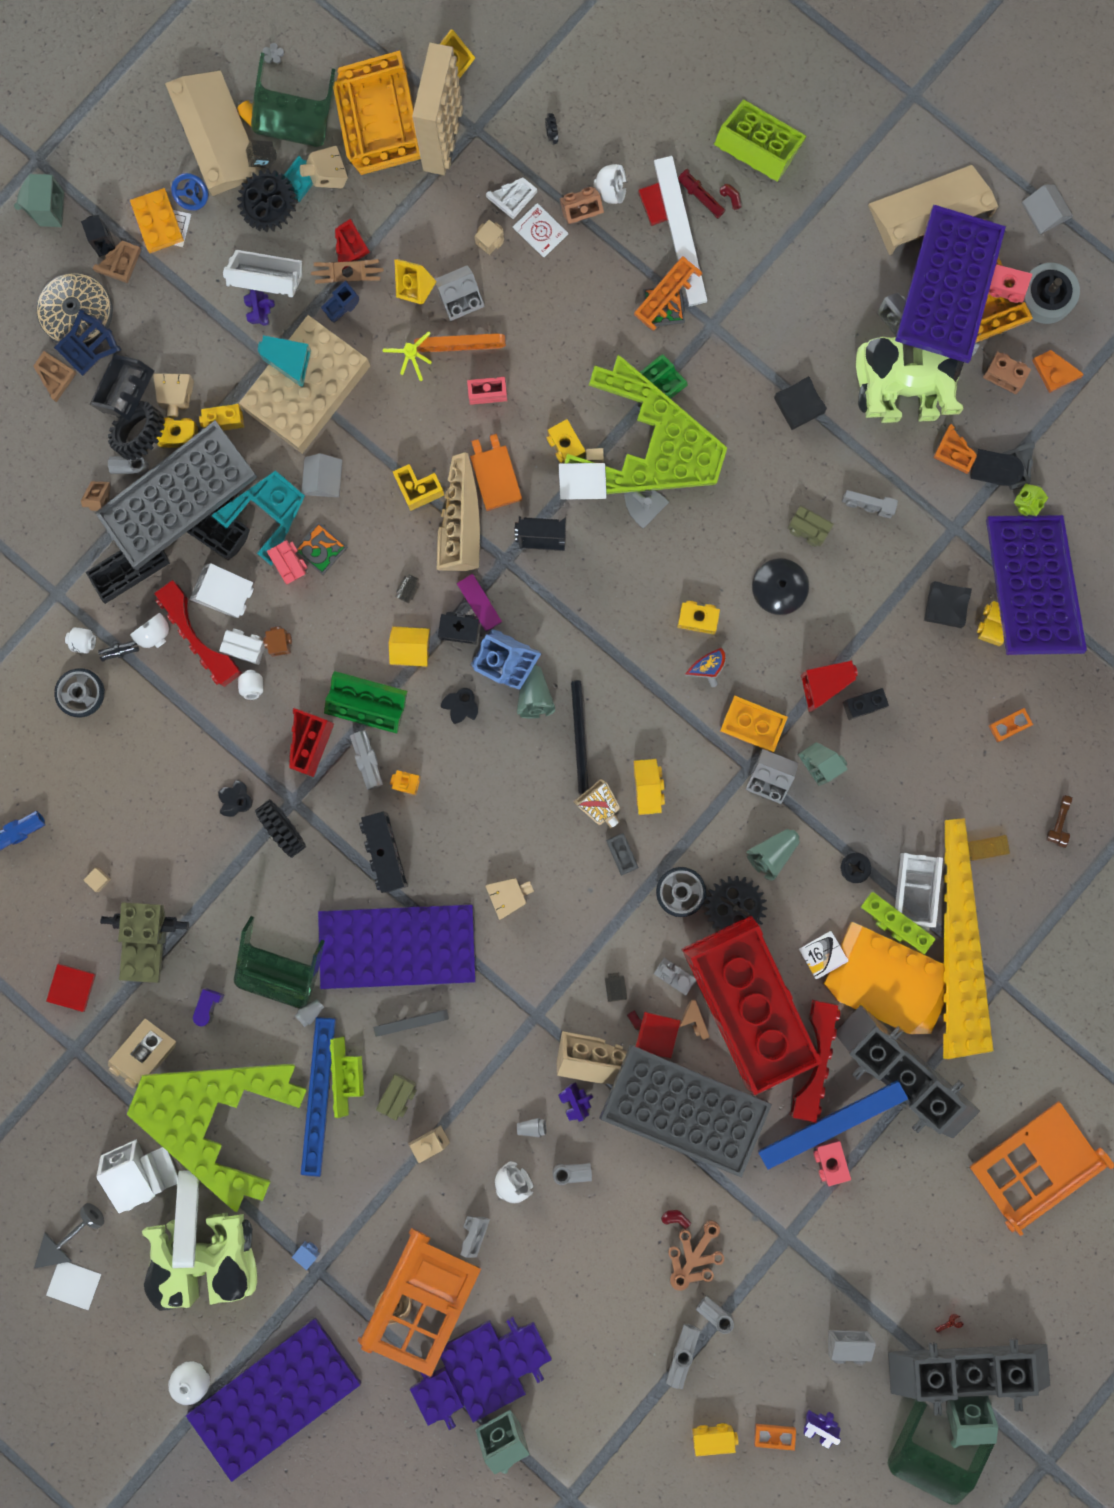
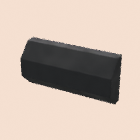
M217 508L187 531V533L225 559L230 560L245 544L250 529L236 519L233 520L228 528H225L212 517V514L220 510V508Z
M120 550L86 571V574L100 599L106 604L170 564V561L163 550L138 570H135Z

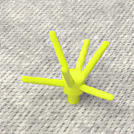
M430 332L423 335L415 344L406 342L404 349L384 348L382 350L389 353H404L405 359L401 368V375L404 374L408 360L411 359L419 380L423 381L415 357H419L428 364L432 363L431 360L417 352V347L430 335Z

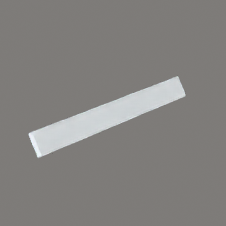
M669 156L654 160L677 261L684 256L700 270L673 157ZM693 274L687 281L692 287L689 290L684 287L689 307L707 302L702 276L698 277L696 274Z

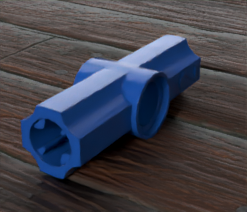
M35 811L20 820H14L3 826V829L0 830V850L11 844L14 845L28 838L27 835L45 826V820L39 811Z

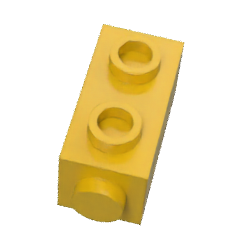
M239 404L201 409L202 416H199V422L203 428H206L214 421L220 425L223 431L245 428L243 412Z
M726 1423L717 1424L716 1427L700 1425L692 1429L696 1456L736 1453L735 1445H738L737 1432L733 1431L732 1425Z

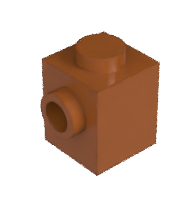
M281 626L272 627L270 631H265L266 637H263L265 649L268 648L269 655L274 657L291 654L290 644H292V637L290 633L281 628Z

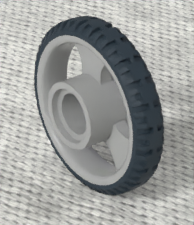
M83 668L72 669L64 673L57 681L54 690V697L58 707L65 714L77 718L87 717L95 713L102 705L105 697L102 680L94 672ZM76 676L77 682L69 685L67 693H63L62 690L65 683L70 678ZM90 678L97 687L96 698H92V691L86 685ZM82 688L83 694L77 698L76 692ZM73 700L78 703H85L87 708L82 711H75L70 709L67 704Z
M676 867L668 870L661 876L656 887V896L659 905L665 912L675 917H687L695 914L703 906L706 899V886L702 877L696 871L686 867ZM676 874H687L694 878L696 883L692 886L684 882L678 883ZM664 884L672 887L671 895L674 901L671 905H668L664 900ZM680 886L686 889V895L683 898L676 895V889ZM691 894L699 896L698 901L693 907L682 910V902L687 901Z

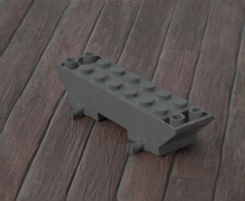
M860 1005L837 1029L836 1033L838 1039L849 1051V1055L859 1064V1067L852 1073L853 1077L858 1080L864 1072H867L886 1085L898 1080L908 1097V1100L905 1102L920 1119L912 1126V1129L919 1133L926 1125L933 1128L939 1135L942 1133L954 1138L980 1112L974 1104L959 1092L965 1085L958 1080L952 1086L898 1038L904 1033L899 1026L891 1032Z
M1011 1338L1009 1339L1010 1346L937 1349V1343L933 1342V1344L929 1343V1350L888 1352L891 1394L913 1398L917 1402L933 1403L935 1416H938V1414L942 1415L941 1403L947 1400H958V1397L997 1395L998 1398L1010 1397L1014 1399V1410L1022 1412L1023 1398L1039 1396V1391L1050 1386L1047 1344L1018 1345V1339Z

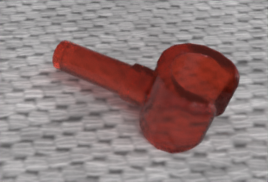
M952 1314L949 1317V1321L936 1327L935 1330L938 1333L952 1326L961 1328L964 1323L960 1321L955 1324V1320L960 1316Z

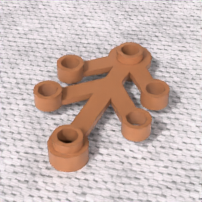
M710 1220L705 1223V1234L693 1252L690 1243V1232L687 1229H682L679 1232V1238L683 1243L686 1264L681 1269L679 1261L680 1250L677 1246H671L668 1254L672 1259L674 1272L671 1274L670 1283L674 1289L678 1291L685 1290L690 1282L700 1280L710 1282L714 1274L709 1268L703 1269L702 1272L689 1273L693 1267L711 1263L721 1265L724 1262V1256L720 1251L700 1257L711 1238L717 1237L720 1233V1227L717 1222ZM715 1227L716 1231L709 1233V1228ZM683 1233L689 1234L687 1239H683L681 1235ZM674 1249L678 1251L676 1256L671 1255V1251ZM716 1255L722 1256L720 1261L714 1259ZM710 1272L711 1276L709 1278H705L704 1273ZM680 1277L684 1279L682 1284L676 1282Z

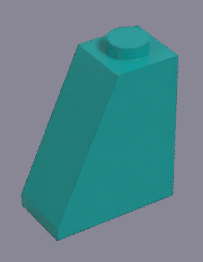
M263 335L262 341L258 344V353L261 358L294 383L303 387L311 354L309 345Z

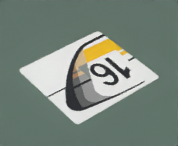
M831 931L799 949L815 979L848 962L847 957Z

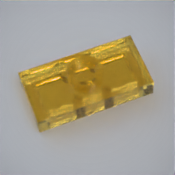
M1006 835L968 842L971 861L1010 854Z

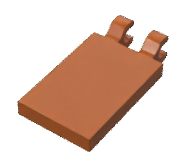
M497 434L490 435L493 449L482 452L479 439L471 441L475 455L470 456L486 511L522 501L507 447H500Z

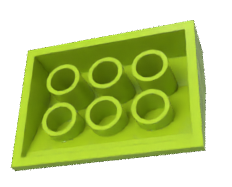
M743 99L721 126L714 145L778 182L807 136Z

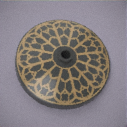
M67 273L56 277L44 287L37 302V318L43 331L54 342L59 343L71 331L80 309L92 317L100 318L103 321L102 324L108 329L113 316V305L108 292L95 278L82 273ZM82 320L76 335L80 337L92 324ZM95 329L83 342L86 345H90L102 334Z

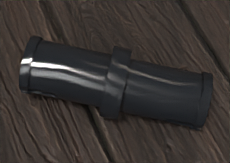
M133 640L123 644L116 643L113 647L100 649L98 654L103 655L107 653V655L100 657L101 661L104 662L116 657L123 658L124 655L139 652L140 649L139 646L131 648V646L138 645Z

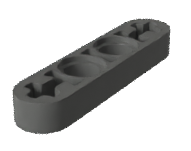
M447 1009L378 1025L373 1028L375 1037L448 1020L449 1016Z

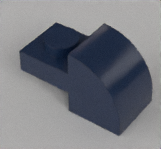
M344 281L333 291V296L321 306V309L333 323L347 311L351 312L359 302V296L347 281Z

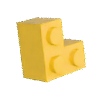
M410 464L393 471V475L410 511L445 496L435 473L417 481Z
M657 759L634 761L638 814L662 813L661 805H665L664 793H661L664 790V780L660 779L662 778L661 766L657 765Z

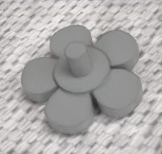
M271 43L270 48L264 47L265 62L271 63L273 61L275 64L280 63V57L284 55L283 49L278 48L276 43Z

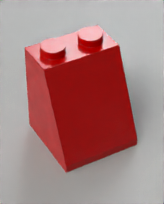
M852 661L809 669L801 675L809 712L816 710L856 680L858 672L856 665H853Z

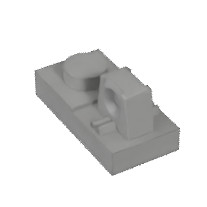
M663 958L653 973L684 995L688 994L696 982L694 977L666 958Z
M467 1216L463 1227L469 1231V1234L462 1244L463 1249L460 1255L466 1258L477 1257L490 1219Z

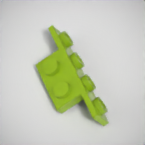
M871 892L861 905L862 909L873 916L872 919L876 921L875 925L883 931L886 929L892 933L891 937L899 943L901 941L908 942L925 954L935 941L932 935L874 892Z
M345 1037L330 1040L335 1118L349 1115L348 1097L364 1096L362 1056H346Z

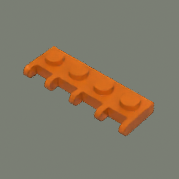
M682 256L634 312V316L654 331L656 329V326L652 323L658 315L665 318L667 313L663 309L671 300L677 304L679 302V299L675 296L682 286L689 290L692 286L687 282L693 274L700 277L702 272Z

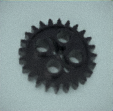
M260 169L258 176L253 172V178L246 177L248 183H242L244 190H238L242 194V197L237 198L241 202V204L237 205L242 210L240 215L245 217L244 221L249 223L252 228L256 226L258 231H261L263 228L265 232H268L270 227L275 232V226L282 229L281 223L288 224L286 218H293L290 212H296V209L292 207V205L297 204V201L293 199L297 196L293 191L295 189L294 186L290 184L291 181L288 178H285L282 173L279 174L276 170L271 173L269 169H266L264 174ZM271 185H274V188L271 191H268L269 187ZM255 194H258V197L255 200H252L253 196ZM282 201V205L276 208L277 203ZM266 210L265 215L260 217L261 212Z
M727 876V882L720 879V886L716 883L713 884L715 891L708 890L712 895L711 897H706L709 900V904H704V907L709 908V911H706L704 914L711 916L707 922H714L711 927L712 929L719 927L718 931L734 924V917L737 915H741L743 919L747 918L740 911L735 910L733 912V907L722 901L721 897L726 898L733 904L738 902L740 909L749 913L750 916L752 915L758 924H763L759 919L760 917L766 918L762 911L767 910V907L762 906V903H765L767 900L760 898L764 892H757L760 887L759 885L752 887L753 880L746 883V877L739 881V877L735 876L734 881H732L731 877ZM731 888L737 891L735 899L728 897V890ZM748 898L754 903L753 908L750 910L744 906V902ZM721 904L727 907V912L723 916L717 912V908Z

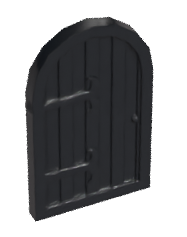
M978 449L970 479L1001 486H1012L1022 479L1024 466L1022 461L1015 456Z

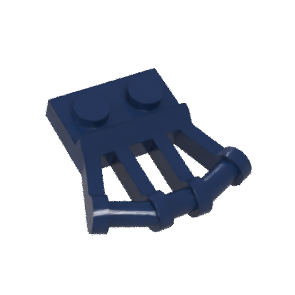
M80 309L71 331L54 348L84 376L100 359L120 352L121 348L117 346L112 331L102 324L103 321L100 318L92 317ZM82 320L92 324L80 337L76 335ZM97 329L102 335L88 347L83 341ZM106 339L110 349L96 355L93 351Z

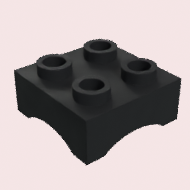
M809 376L793 386L777 392L774 396L791 430L815 419L827 410Z
M934 581L930 585L924 621L957 628L964 627L972 589Z

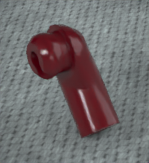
M724 184V186L720 187V194L724 197L728 195L731 198L732 209H740L742 206L739 192L730 184Z
M633 1010L627 1014V1017L633 1027L640 1031L642 1020L636 1011Z
M668 1210L661 1217L665 1225L679 1223L685 1230L691 1225L690 1220L679 1210Z

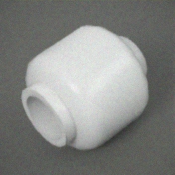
M75 627L70 633L66 634L65 643L68 644L69 649L73 652L89 653L95 647L96 636L89 629Z
M254 670L245 671L238 677L239 694L248 700L257 699L263 693V677Z

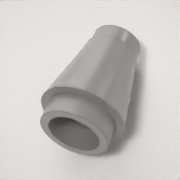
M316 999L299 1009L295 1017L306 1027L308 1024L311 1025L324 1006Z
M536 1118L517 1123L518 1135L541 1138L542 1135H546L545 1119Z

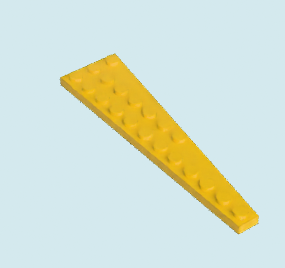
M965 818L945 820V864L947 865V874L944 875V883H947V894H944V902H947V913H944V982L946 984V994H944L946 1014H944V1022H946V1034H943V1059H953L994 1051Z

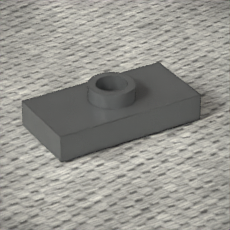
M624 833L606 840L621 876L639 868Z

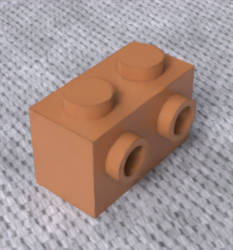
M587 187L581 192L568 193L563 198H560L563 216L568 224L604 213L600 194L595 187Z
M997 352L982 378L1017 394L1024 385L1031 369L1025 363L1017 362L1011 359L1009 355Z

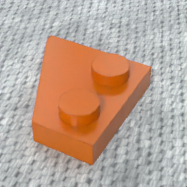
M1052 350L1032 360L1049 393L1083 376L1081 371Z
M950 424L933 458L968 474L977 455L972 448L967 446L964 438L957 434L954 430L955 427Z

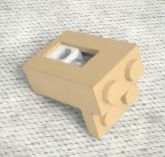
M144 1019L108 1061L109 1071L117 1077L120 1075L126 1079L125 1083L131 1088H137L141 1076L153 1074L175 1048L176 1041L147 1019ZM148 1040H154L157 1044L153 1047H149L146 1044V1042ZM141 1047L142 1049L136 1055L135 1052Z

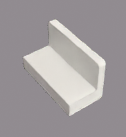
M163 1147L140 1157L154 1195L178 1183V1173L171 1155Z

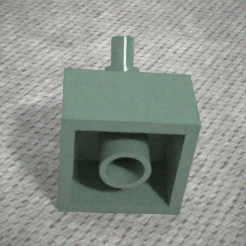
M29 174L19 190L14 208L16 210L23 209L39 226L62 227L64 190L53 175Z
M989 1396L958 1397V1400H947L946 1413L954 1438L950 1443L954 1449L960 1445L996 1444L998 1424Z
M511 1410L476 1429L484 1462L494 1475L500 1471L507 1474L509 1468L514 1463L530 1455L521 1423Z

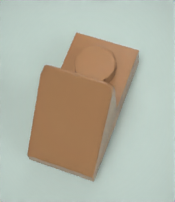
M91 481L81 499L82 507H89L91 511H98L109 502L110 482Z
M695 999L690 1000L680 1022V1027L695 1022V1025L692 1027L696 1037L700 1036L702 1040L709 1038L710 1036Z

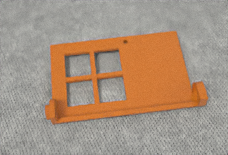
M1058 1101L969 1167L1007 1220L1005 1225L1012 1233L1015 1231L1022 1236V1229L1105 1168L1113 1169L1114 1163L1102 1148L1093 1150L1063 1105ZM1024 1143L1036 1159V1162L1019 1173L1007 1155ZM1004 1158L1016 1177L999 1188L987 1170ZM1040 1165L1052 1184L1035 1196L1023 1177ZM1017 1181H1020L1032 1199L1017 1210H1014L1002 1192Z
M411 1228L409 1232L411 1236L362 1338L359 1337L357 1341L362 1345L361 1349L371 1354L374 1351L431 1377L481 1268L429 1245L431 1237ZM402 1294L422 1303L413 1324L393 1315ZM426 1306L446 1314L437 1335L417 1326ZM390 1319L410 1328L401 1349L381 1340ZM415 1330L434 1339L426 1359L405 1351Z

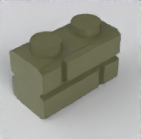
M800 505L788 529L792 535L796 537L802 536L807 539L806 542L816 547L823 544L834 524Z
M395 1073L376 1110L396 1121L399 1116L403 1118L408 1109L405 1104L408 1099L412 1100L417 1092V1089L414 1088L416 1083Z

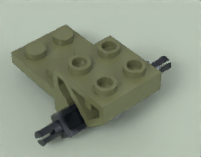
M122 902L121 914L116 913L114 917L101 916L100 919L101 924H110L114 929H119L118 942H122L119 980L159 983L166 932H175L176 929L188 930L189 928L188 921H177L176 917H165L164 905Z

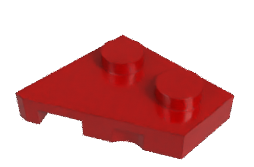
M351 219L335 228L338 262L358 261L370 253Z

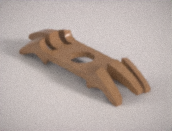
M379 259L353 262H313L314 266L329 267V270L313 271L311 275L330 276L329 279L315 280V284L344 281L380 280V277H366V274L383 272L384 268H365V265L379 263ZM345 266H350L353 269L351 277H345L342 274Z

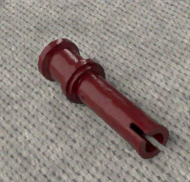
M689 169L684 170L678 177L679 184L681 183L688 190L687 193L689 195H694L719 219L726 209L701 186V181L696 180L690 174Z

